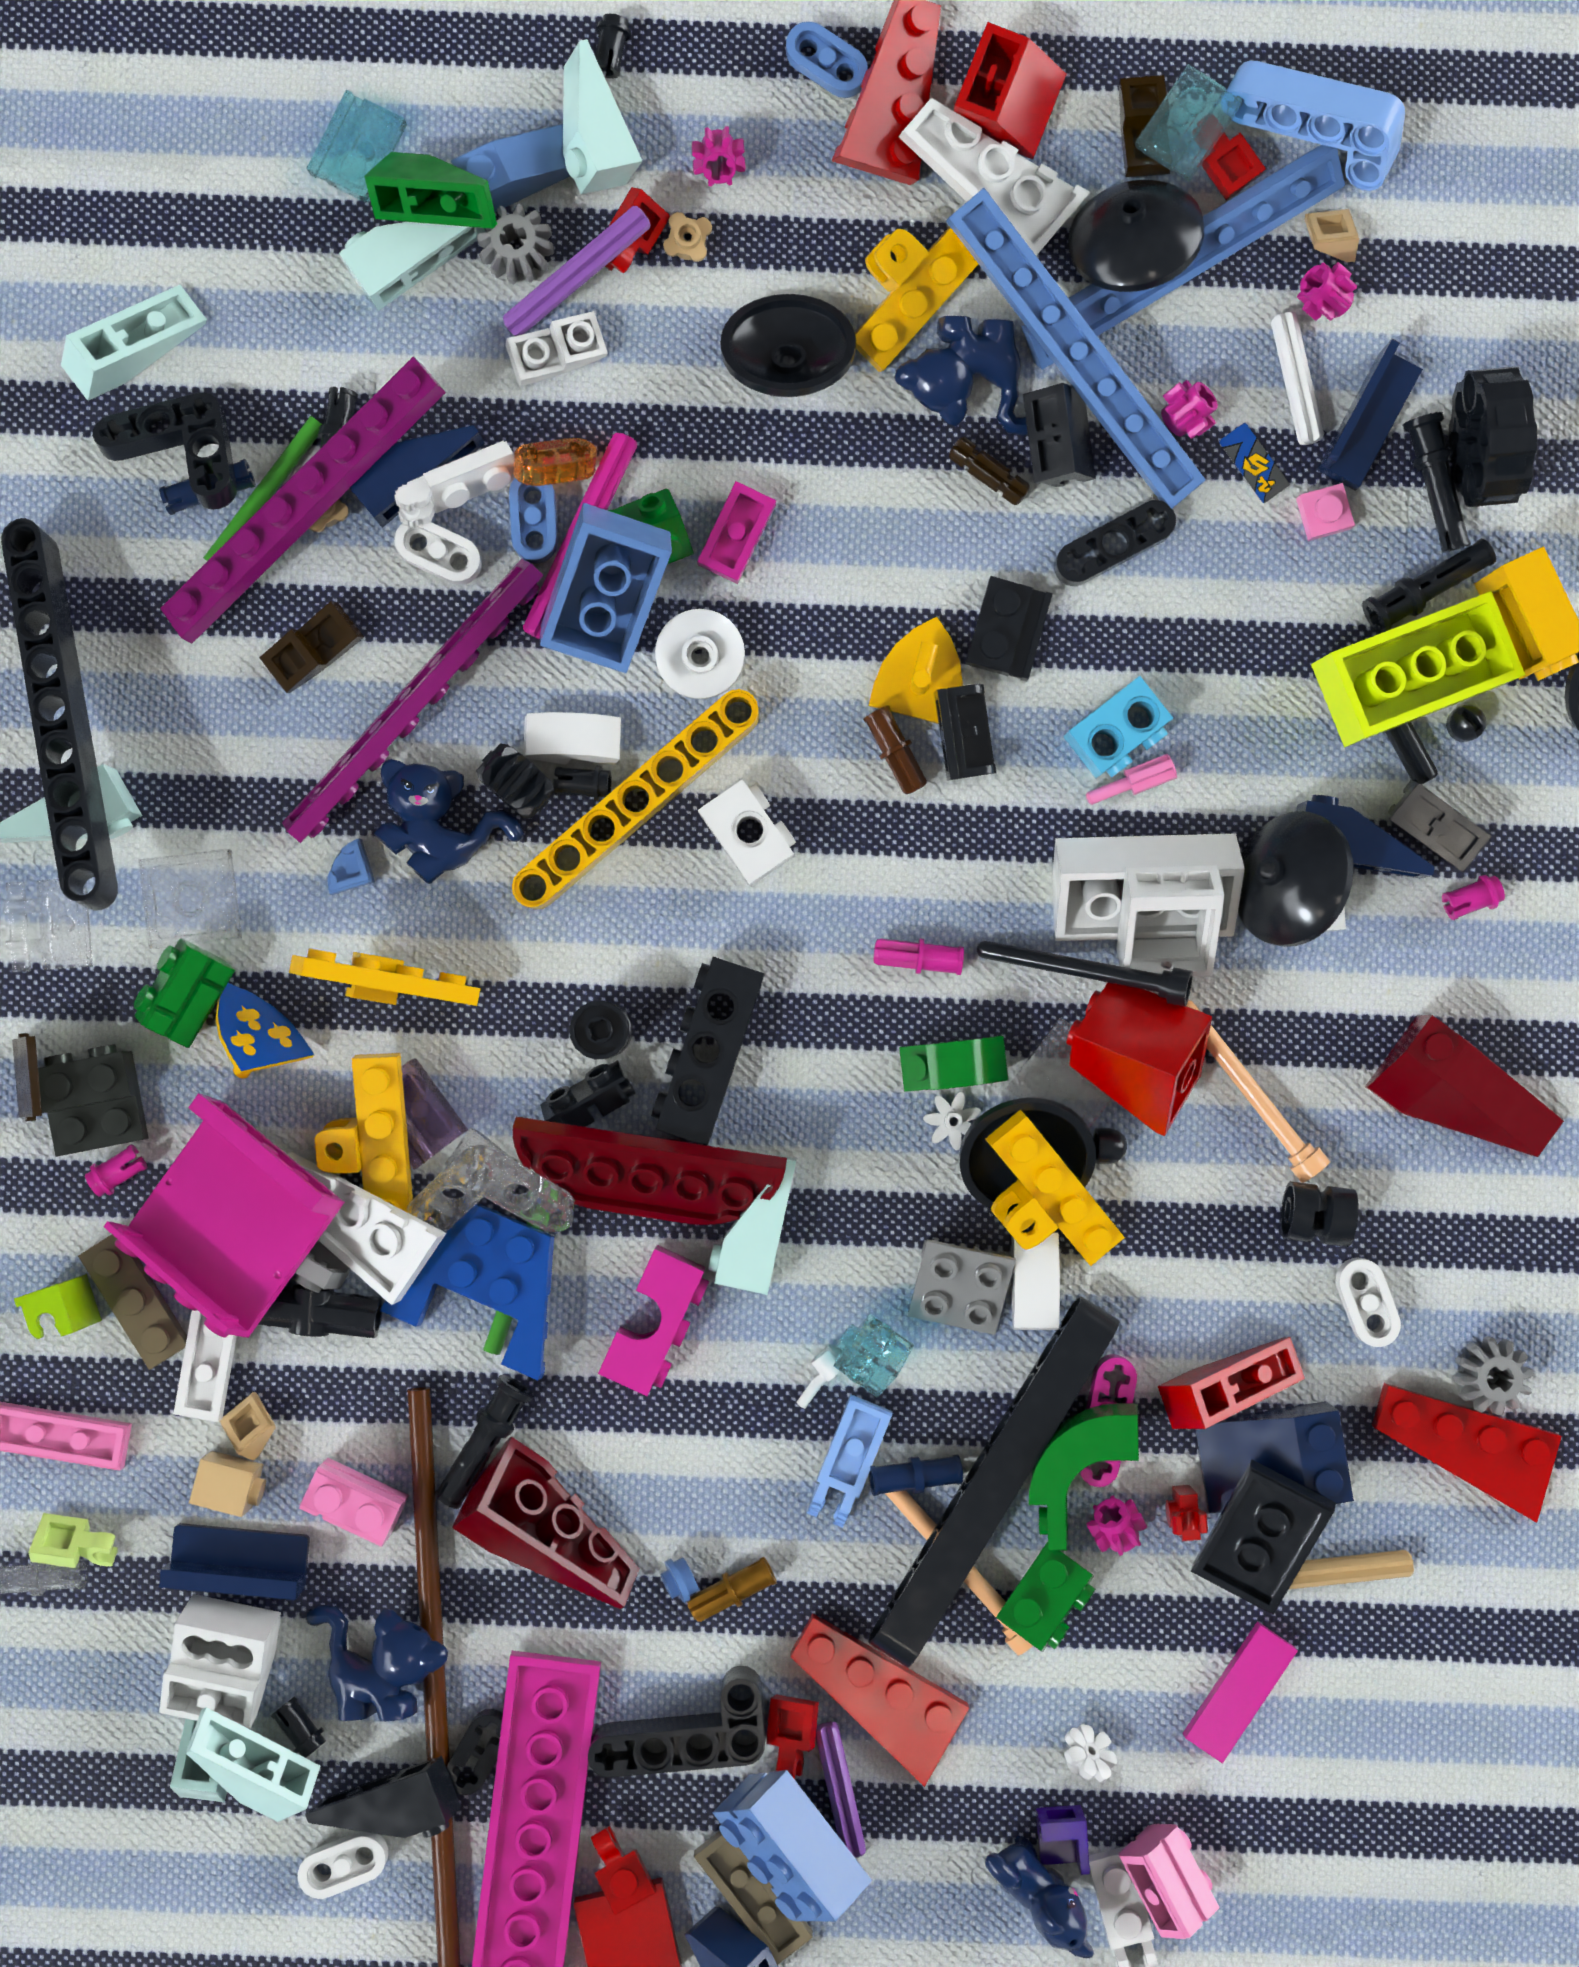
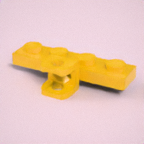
M950 226L928 251L912 234L903 229H896L892 234L884 236L866 256L865 263L869 272L890 293L856 330V349L878 372L884 371L978 265L977 261ZM891 252L895 254L896 262L891 258Z
M310 948L308 949L307 957L292 955L289 973L352 984L351 987L346 988L345 996L396 1005L398 993L474 1006L478 1004L480 988L465 985L467 976L440 972L438 980L423 978L424 969L405 966L403 960L353 952L352 965L335 962L337 953Z
M401 1053L355 1055L352 1058V1071L357 1117L334 1119L328 1122L323 1130L315 1136L317 1167L327 1173H358L361 1170L364 1190L414 1216Z
M1021 1110L985 1138L1018 1178L1016 1182L996 1198L991 1206V1211L1023 1249L1027 1250L1039 1245L1059 1228L1084 1260L1092 1266L1125 1238ZM1014 1204H1018V1205H1017L1015 1208H1013V1209L1009 1212V1214L1007 1215V1212H1008V1209L1010 1208V1206H1012V1205H1014ZM1035 1222V1225L1031 1231L1026 1233L1022 1232Z

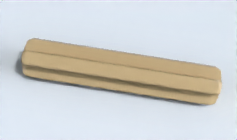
M1398 1550L1305 1560L1288 1590L1410 1577L1414 1574L1413 1559L1408 1551Z

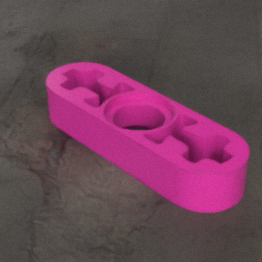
M1110 1354L1098 1361L1094 1368L1086 1409L1106 1404H1118L1112 1399H1098L1100 1392L1109 1396L1111 1385L1109 1380L1104 1377L1105 1371H1113L1115 1365H1120V1371L1127 1375L1125 1381H1118L1116 1383L1114 1395L1117 1398H1123L1122 1403H1133L1137 1373L1134 1366L1126 1358ZM1105 1461L1109 1466L1107 1469H1100L1098 1476L1093 1475L1089 1466L1080 1471L1079 1474L1089 1485L1104 1487L1116 1479L1121 1461Z

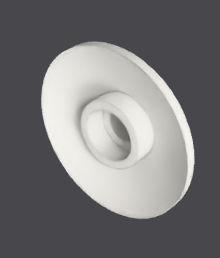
M693 609L676 615L663 627L655 646V661L664 682L676 693L692 699H707L722 694L736 682L744 665V643L738 629L728 618L712 610ZM703 649L708 652L709 659L706 663L696 664L692 660V655L696 650Z

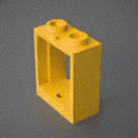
M1544 546L1502 565L1474 583L1479 595L1490 591L1493 593L1525 672V676L1520 677L1519 680L1534 673L1537 681L1579 662L1576 655L1579 652V619Z

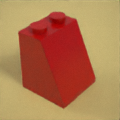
M1107 983L1102 992L1096 990L1092 994L1087 1005L1085 1018L1083 1021L1075 1020L1069 1031L1066 1042L1067 1045L1072 1046L1069 1066L1153 1131L1165 1136L1201 1076L1212 1016L1188 1006L1169 1004L1166 1002V998L1159 997L1157 994L1144 989Z

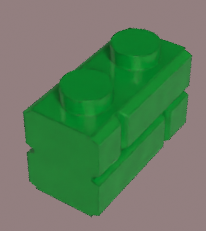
M180 938L175 947L169 945L161 954L157 963V969L160 970V973L152 986L146 984L138 993L134 1002V1009L137 1010L134 1016L145 1028L165 1036L186 1048H190L235 970L220 957Z

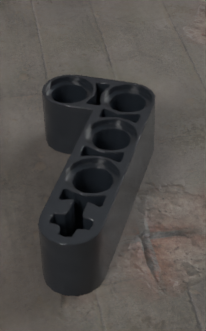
M736 1666L726 1672L722 1679L720 1713L618 1721L602 1724L593 1734L588 1750L590 1768L601 1777L612 1778L747 1766L755 1763L764 1753L766 1733L760 1676L748 1666ZM744 1684L751 1688L753 1695L746 1700H737L731 1696L729 1690L735 1685ZM749 1730L756 1735L757 1739L750 1745H741L735 1741L733 1736L738 1731ZM696 1734H704L709 1737L712 1744L705 1749H696L691 1746L688 1739ZM658 1738L665 1743L667 1748L660 1753H651L644 1747L643 1743L647 1739ZM629 1740H635L633 1755H630L631 1745H629ZM606 1743L612 1744L613 1751L617 1752L616 1755L609 1756L607 1749L603 1748V1745Z

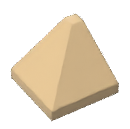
M1349 209L1305 214L1304 220L1315 250L1347 263L1355 262L1359 236Z
M252 1392L220 1420L237 1454L252 1461L260 1456L276 1428L256 1392Z

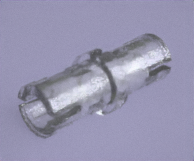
M84 1559L78 1560L76 1568L30 1562L28 1565L0 1566V1594L30 1592L32 1596H40L45 1594L46 1590L84 1589L88 1574H80V1571L87 1570L86 1561Z

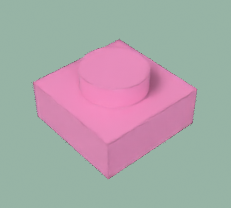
M1343 483L1304 493L1296 498L1308 541L1351 530L1355 526Z

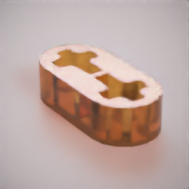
M580 438L524 444L516 448L514 452L513 474L519 482L531 486L588 479L594 475L596 470L597 449L591 442Z

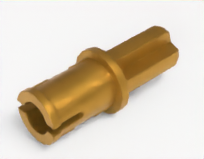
M763 1556L760 1560L730 1576L727 1572L722 1574L723 1579L690 1596L691 1600L687 1604L692 1616L698 1622H702L734 1604L737 1607L742 1606V1600L770 1585L777 1584L776 1578L769 1563Z

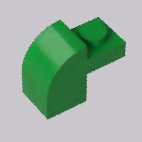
M1003 1036L899 1047L904 1092L949 1089L1008 1081Z

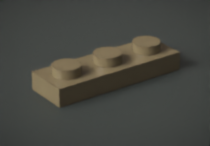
M110 1235L78 1255L147 1368L151 1370L183 1350L186 1346L187 1334L151 1277L145 1273L138 1257H131L118 1249L114 1244L117 1238Z
M720 1831L694 1850V1858L751 1933L769 1947L777 1965L813 1938V1930L806 1921H792L779 1910L775 1903L777 1896L771 1890L773 1887L771 1883L763 1884L752 1875L747 1866L749 1862L747 1857L739 1847L732 1846L722 1836Z

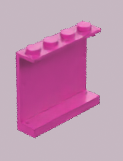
M198 1093L188 1108L200 1117L203 1122L131 1223L127 1226L107 1221L104 1228L117 1238L114 1244L118 1249L131 1257H138L146 1264L144 1271L147 1275L162 1284H169L176 1291L173 1296L180 1304L190 1310H198L207 1319L204 1321V1324L209 1330L223 1338H226L228 1335L249 1338L345 1202L226 1103Z

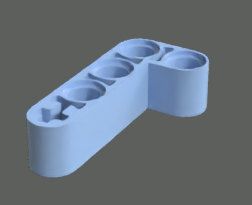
M1247 61L1238 68L1221 101V108L1225 116L1238 124L1348 151L1345 169L1346 177L1353 186L1361 190L1372 191L1382 186L1400 150L1405 107L1399 98L1388 92L1260 61Z

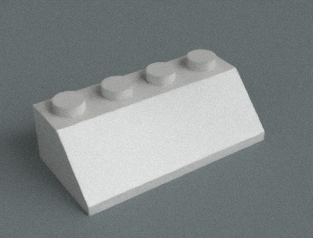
M1236 833L1055 838L1053 862L1055 941L1117 940L1125 867L1218 865L1225 894L1218 937L1234 936L1245 870ZM1199 910L1138 911L1134 939L1195 938Z

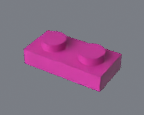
M735 481L697 560V565L738 584L776 506V500Z

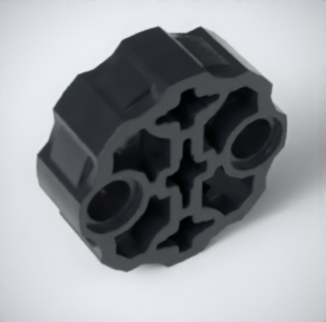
M1518 367L1465 371L1463 380L1457 382L1455 386L1448 434L1449 448L1453 449L1454 453L1452 457V477L1457 492L1461 493L1465 505L1468 507L1518 503L1521 494H1526L1530 488L1533 479L1534 456L1537 452V424L1534 417L1532 390L1529 381L1523 379Z

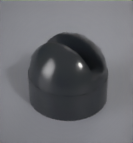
M1463 705L1454 709L1446 721L1449 735L1459 742H1469L1478 738L1486 727V717L1483 711L1472 705ZM1463 712H1465L1468 715V717L1475 723V725L1477 726L1476 731L1471 726V724L1464 717L1461 716Z
M1095 1128L1093 1140L1096 1149V1164H1112L1120 1160L1127 1150L1125 1136L1115 1129Z

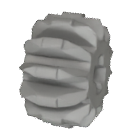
M517 203L513 214H507L506 209L499 205L497 209L499 219L496 220L497 225L493 229L486 228L487 232L478 233L477 235L478 244L484 248L479 253L483 264H491L490 271L496 279L506 273L508 282L514 285L518 280V275L524 273L525 279L532 283L534 280L532 269L535 267L540 271H546L548 264L544 257L554 254L553 243L548 241L552 236L551 228L548 224H540L541 216L536 210L531 211L525 216L523 205ZM518 239L522 247L513 249L509 242Z
M1486 1336L1483 1338L1481 1348L1473 1342L1467 1344V1351L1471 1355L1469 1359L1461 1356L1455 1358L1456 1363L1464 1367V1372H1459L1452 1376L1454 1382L1465 1385L1461 1389L1459 1396L1465 1401L1473 1400V1408L1481 1413L1490 1407L1492 1413L1503 1415L1506 1404L1514 1409L1521 1408L1517 1394L1519 1392L1524 1395L1532 1394L1531 1388L1524 1385L1523 1380L1535 1375L1533 1369L1523 1366L1528 1359V1355L1521 1350L1514 1351V1343L1507 1339H1503L1497 1344L1494 1338ZM1492 1368H1496L1500 1372H1495L1494 1374L1499 1377L1492 1384L1487 1381V1379L1493 1378L1488 1373Z

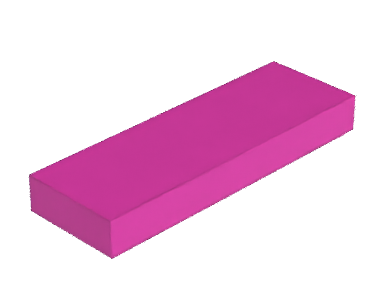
M1257 1621L1184 1730V1737L1223 1764L1298 1652L1295 1646Z

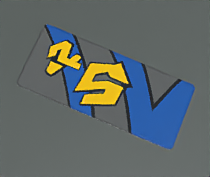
M1243 423L1219 440L1220 445L1262 503H1266L1290 485L1246 423Z

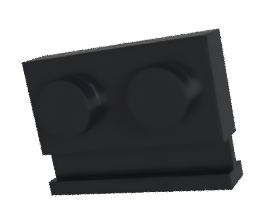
M990 576L965 664L997 674L1016 677L1027 682L1053 593L1034 590L1033 587Z

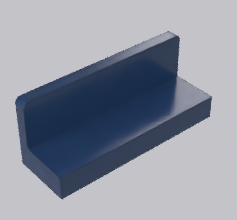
M1391 339L1378 354L1317 468V471L1355 491L1361 486L1423 370L1395 355L1400 342Z
M179 1523L174 1527L171 1561L160 1571L159 1588L296 1600L305 1590L310 1537L305 1534Z

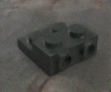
M116 1044L88 1049L89 1058L73 1061L72 1053L44 1058L45 1067L38 1068L42 1113H47L55 1157L149 1139L132 1051L117 1052Z

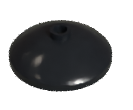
M1132 180L1114 185L1094 196L1075 216L1068 235V247L1072 263L1083 278L1107 290L1133 292L1157 287L1181 274L1198 255L1204 239L1203 215L1195 199L1176 185L1157 180Z
M778 294L754 300L741 307L729 318L721 334V356L729 373L746 387L770 396L800 397L821 391L836 383L846 374L855 357L856 337L850 321L833 305L811 296Z
M1306 811L1282 814L1263 825L1249 840L1241 854L1245 870L1238 914L1245 927L1258 939L1283 947L1302 945L1323 934L1342 912L1352 887L1353 858L1346 837L1327 818Z
M1019 1098L996 1105L979 1116L967 1130L959 1152L961 1176L971 1195L982 1205L991 1209L996 1198L1018 1180L985 1138L1019 1110L1029 1118L1085 1188L1095 1168L1096 1149L1089 1127L1076 1112L1061 1103L1048 1099ZM1014 1204V1205L1010 1206V1208L1008 1209L1007 1215H1008L1009 1212H1010L1013 1208H1015L1018 1204Z

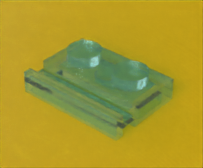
M1188 64L1136 140L1135 148L1173 172L1174 170L1183 176L1184 180L1190 182L1242 106L1243 99L1227 92L1224 86Z
M346 89L306 169L310 176L318 177L329 185L368 204L370 197L364 176L390 152H394L407 126L406 121L403 117L365 98L362 100L354 96L351 91Z

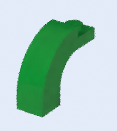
M1118 1403L1095 1406L1073 1415L1055 1431L1033 1468L1029 1490V1505H1047V1507H1039V1534L1048 1535V1550L1067 1551V1491L1071 1482L1080 1471L1089 1465L1101 1461H1139L1138 1404Z

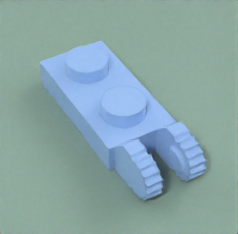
M850 1394L818 1473V1484L808 1506L807 1514L814 1517L818 1516V1513L822 1511L826 1500L825 1496L830 1486L844 1492L833 1515V1524L843 1528L855 1498L860 1497L870 1472V1466L874 1462L893 1413L891 1410Z

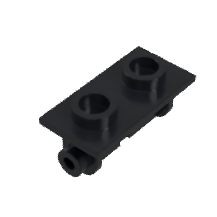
M617 1060L610 1065L601 1064L594 1067L586 1074L585 1079L571 1087L563 1086L554 1090L540 1106L544 1121L586 1127L595 1122L588 1107L595 1104L604 1117L629 1103V1097L636 1094L628 1078L625 1079L621 1065Z

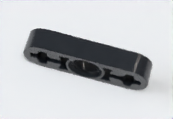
M1152 500L1065 545L1058 553L1054 562V571L1057 578L1065 585L1080 586L1164 542L1173 532L1176 525V516L1173 509L1163 501ZM1150 512L1154 518L1162 516L1164 523L1160 527L1161 533H1157L1154 528H1150L1139 535L1138 539L1142 544L1137 545L1136 535L1133 530L1146 522L1148 519L1147 513ZM1127 522H1132L1133 529L1127 524ZM1109 532L1122 534L1127 541L1126 551L1121 555L1107 553L1102 544L1103 536ZM1092 542L1094 553L1103 564L1098 566L1095 557L1084 564L1082 567L1083 574L1078 575L1075 569L1067 571L1064 566L1069 561L1068 555L1073 554L1076 559L1082 558L1090 553L1091 548L1087 543Z

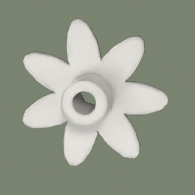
M962 1092L957 1093L951 1106L943 1097L937 1095L934 1101L940 1113H931L923 1117L925 1123L939 1126L934 1131L931 1141L932 1143H939L949 1135L952 1148L959 1150L962 1142L961 1133L966 1134L971 1126L968 1121L980 1115L981 1110L977 1107L963 1110L965 1096ZM956 1117L957 1123L951 1125L949 1122L950 1118Z

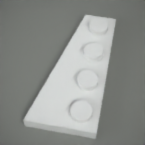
M933 98L926 103L899 135V138L966 202L985 188L1036 256L1090 193L1077 184L1073 187L1056 177L1058 173L1044 164L1038 166L1017 154L1019 149L1007 142L1002 141L999 143L982 133L980 126Z
M293 1152L288 1153V1156L345 1202L318 1241L388 1303L393 1305L401 1301L446 1233L333 1173L320 1170L316 1164Z

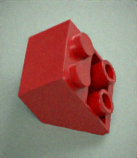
M987 22L954 105V111L980 126L982 133L999 143L1005 141L1019 149L1017 154L1034 159L1066 78V73L1030 38Z

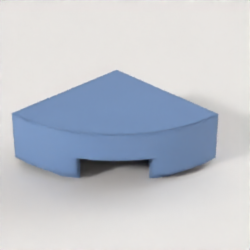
M356 839L345 845L335 858L328 874V890L330 895L375 882L362 839Z

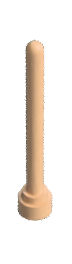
M1188 1000L1186 1006L1200 1011L1192 1001ZM1211 1025L1206 1048L1290 1153L1288 1159L1293 1164L1290 1169L1301 1183L1310 1180L1327 1167L1330 1160L1320 1147L1314 1148L1310 1142L1305 1144Z
M907 1491L885 1493L927 1540L937 1525ZM973 1566L964 1583L996 1617L1006 1601ZM999 1621L1004 1626L1002 1632L1007 1636L1005 1642L1018 1656L1033 1646Z

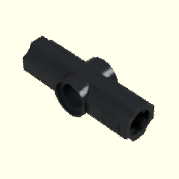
M300 1284L293 1287H284L258 1325L289 1328L288 1332L292 1334L310 1337L327 1336L329 1333L376 1338L382 1321V1312L380 1311L382 1298L336 1293L334 1289H321L317 1293Z

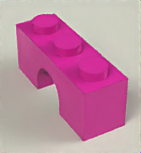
M657 1245L636 1291L652 1298L658 1304L661 1311V1323L653 1331L644 1334L635 1333L620 1326L598 1374L645 1396H648L652 1385L661 1388L672 1363L664 1360L671 1344L680 1347L691 1323L683 1319L690 1302L699 1306L709 1284L708 1280L702 1278L706 1267Z

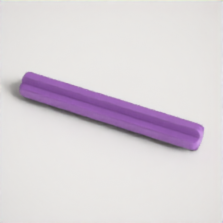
M632 206L504 314L503 321L507 329L514 336L525 334L636 241L651 226L645 213L638 206Z

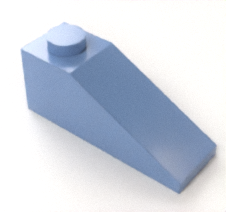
M563 124L494 140L451 160L452 165L488 180L495 212H497L499 205L505 208L570 177L563 156Z

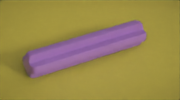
M835 1721L821 1723L816 1728V1741L837 1834L852 1855L860 1857L866 1852L865 1841L839 1726Z

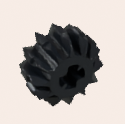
M500 743L493 751L490 750L482 760L483 763L476 770L478 779L508 807L524 818H532L538 811H541L554 793L551 780L508 744Z

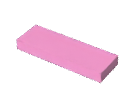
M0 1402V1451L120 1471L125 1468L132 1423Z

